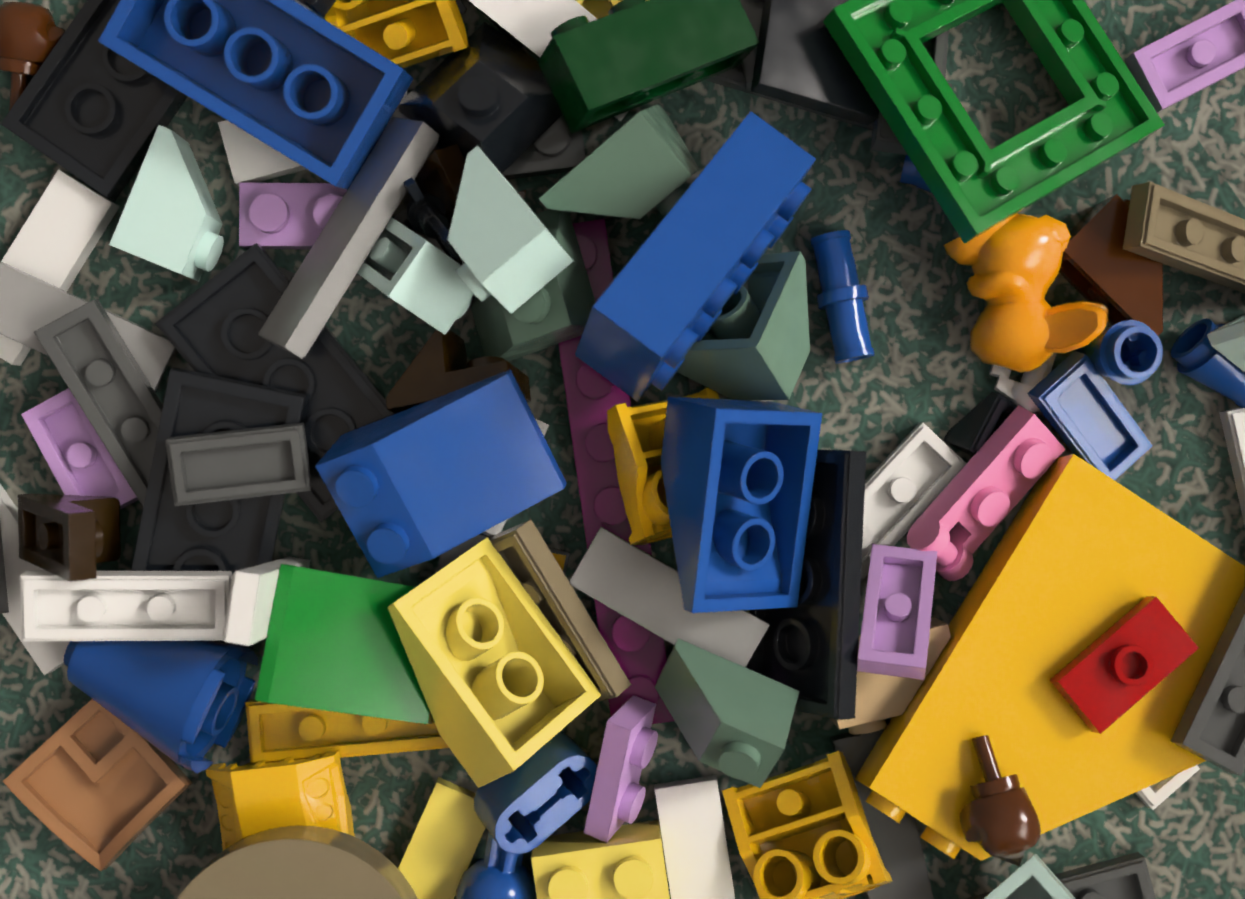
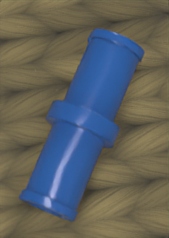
M849 230L828 232L810 239L811 246L814 248L822 293L816 296L818 308L826 310L836 364L875 356L874 348L871 346L863 301L869 298L867 286L859 284Z

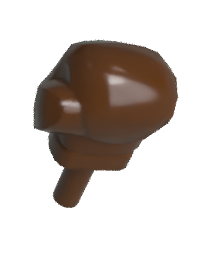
M4 2L0 5V70L11 72L9 111L27 87L28 74L35 75L65 32L64 29L56 26L49 9L38 4Z
M989 735L973 738L972 741L985 782L970 786L975 799L965 805L960 812V824L968 842H978L984 851L994 857L1014 855L1035 846L1041 835V825L1025 788H1020L1017 774L1006 777L1001 776Z

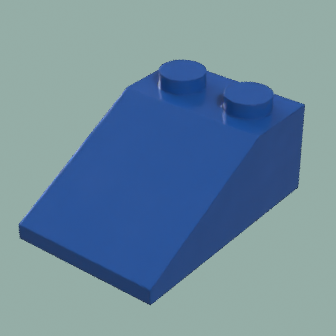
M511 369L342 434L315 465L377 578L434 559L565 489L567 484Z
M668 397L661 469L684 610L690 613L793 608L798 606L822 413L771 401Z

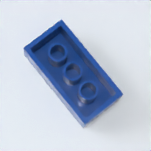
M120 0L98 40L101 44L336 187L347 190L373 150L414 79L397 64L294 0Z
M750 111L593 305L575 356L637 402L651 385L662 391L685 361L684 357L695 341L700 342L720 316L723 311L721 309L732 294L736 295L758 266V261L767 248L771 249L792 222L793 215L812 190V188L803 183V180L816 158Z

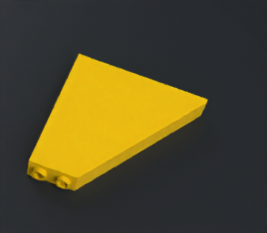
M1075 454L1058 457L1032 488L949 624L951 638L903 715L891 718L854 778L872 790L865 802L897 823L901 822L905 813L926 826L920 838L952 859H955L960 849L983 861L992 856L984 851L978 842H968L960 824V812L965 805L975 799L970 786L985 782L972 741L973 738L989 735L1001 776L1006 777L1017 774L1020 788H1025L1038 815L1041 834L1205 762L1206 760L1171 742V739L1245 587V566ZM1146 596H1156L1199 649L1103 733L1091 732L1051 683L1050 679Z

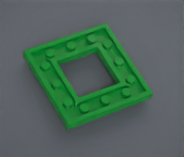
M849 0L834 7L823 21L964 244L1149 137L1165 125L1084 0ZM1003 3L1069 106L990 150L922 43Z

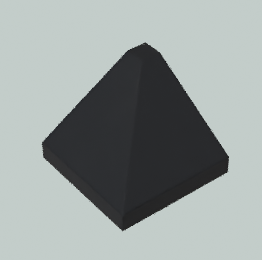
M991 392L947 432L943 441L974 456L1014 411L1017 405L1001 394Z

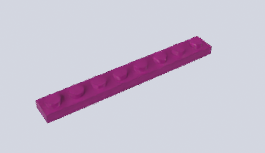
M605 219L572 223L595 302L614 281ZM581 335L559 343V351L588 549L600 527L607 529L629 542V537L632 533L618 483L614 448L607 427V410L614 405L626 403L627 407H631V401L628 394L575 356L582 337ZM650 543L634 545L652 556ZM594 599L598 630L631 683L618 697L608 699L610 716L612 717L634 695L656 704L652 724L674 721L655 689L658 677L667 661L664 639Z

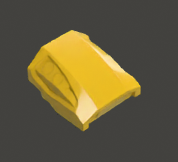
M336 0L324 16L327 22L401 68L469 47L466 28L456 0Z
M705 388L699 393L684 396V398L720 399L718 393L710 388ZM668 400L627 407V404L623 403L614 405L607 410V427L614 448L618 483L632 530L629 537L630 545H645L672 538L661 469Z
M339 750L327 751L323 755L316 754L312 758L294 760V757H287L284 761L266 763L265 760H260L252 765L246 763L242 766H237V763H233L227 767L226 763L213 764L206 769V776L212 781L216 799L223 851L250 835L286 826H318L334 829L354 837L351 804L344 782Z
M836 751L827 754V757L768 778L761 788L749 784L738 788L731 787L722 790L739 854L748 869L760 899H845L892 882L891 875L885 869L878 848L871 835L851 769L843 752Z

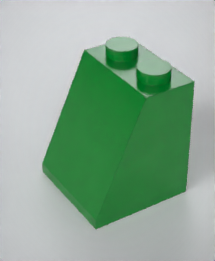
M281 564L255 701L421 724L435 723L388 610L390 605L415 587Z

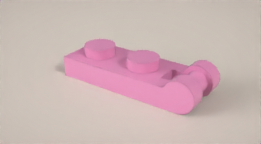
M1018 405L983 444L980 450L976 452L913 523L906 537L907 544L910 548L921 551H938L936 572L947 581L962 579L972 568V554L1066 449L1034 413Z

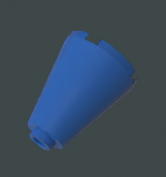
M70 641L64 654V665L68 666L67 677L69 682L182 768L194 773H200L208 769L213 761L204 758V755L213 744L225 748L231 740L245 711V702L249 701L255 685V680L245 677L247 663L258 666V657L253 650L239 645L213 641Z

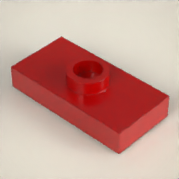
M1146 596L1053 676L1050 681L1091 732L1101 734L1199 648L1156 596Z

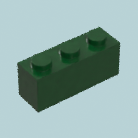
M622 0L613 6L605 17L589 22L586 16H578L556 27L550 34L552 38L540 57L538 64L571 133H574L734 69L760 42L740 0Z

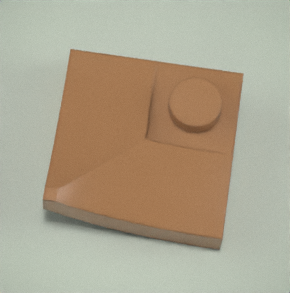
M93 699L84 705L2 781L48 829L99 871L107 869L192 784L190 779L172 759Z

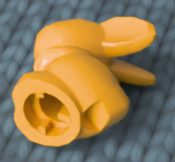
M1017 213L965 244L958 237L943 245L947 255L958 264L972 266L974 275L969 277L967 281L968 290L972 296L984 299L987 302L986 307L970 332L971 351L982 363L1001 366L1019 373L1030 372L1040 367L1053 353H1067L1087 346L1102 334L1108 322L1109 308L1103 303L1081 300L1051 307L1045 300L1049 287L1058 275L1063 252L1067 248L1071 237L1066 223L1047 214L1038 218Z

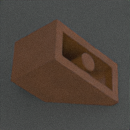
M1116 194L1096 204L1069 231L1071 237L1067 248L1063 252L1059 273L1087 301L1100 302L1109 308L1108 322L1112 326L1124 320H1136L1146 324L1159 336L1163 332V264L1123 249L1130 200H1123Z

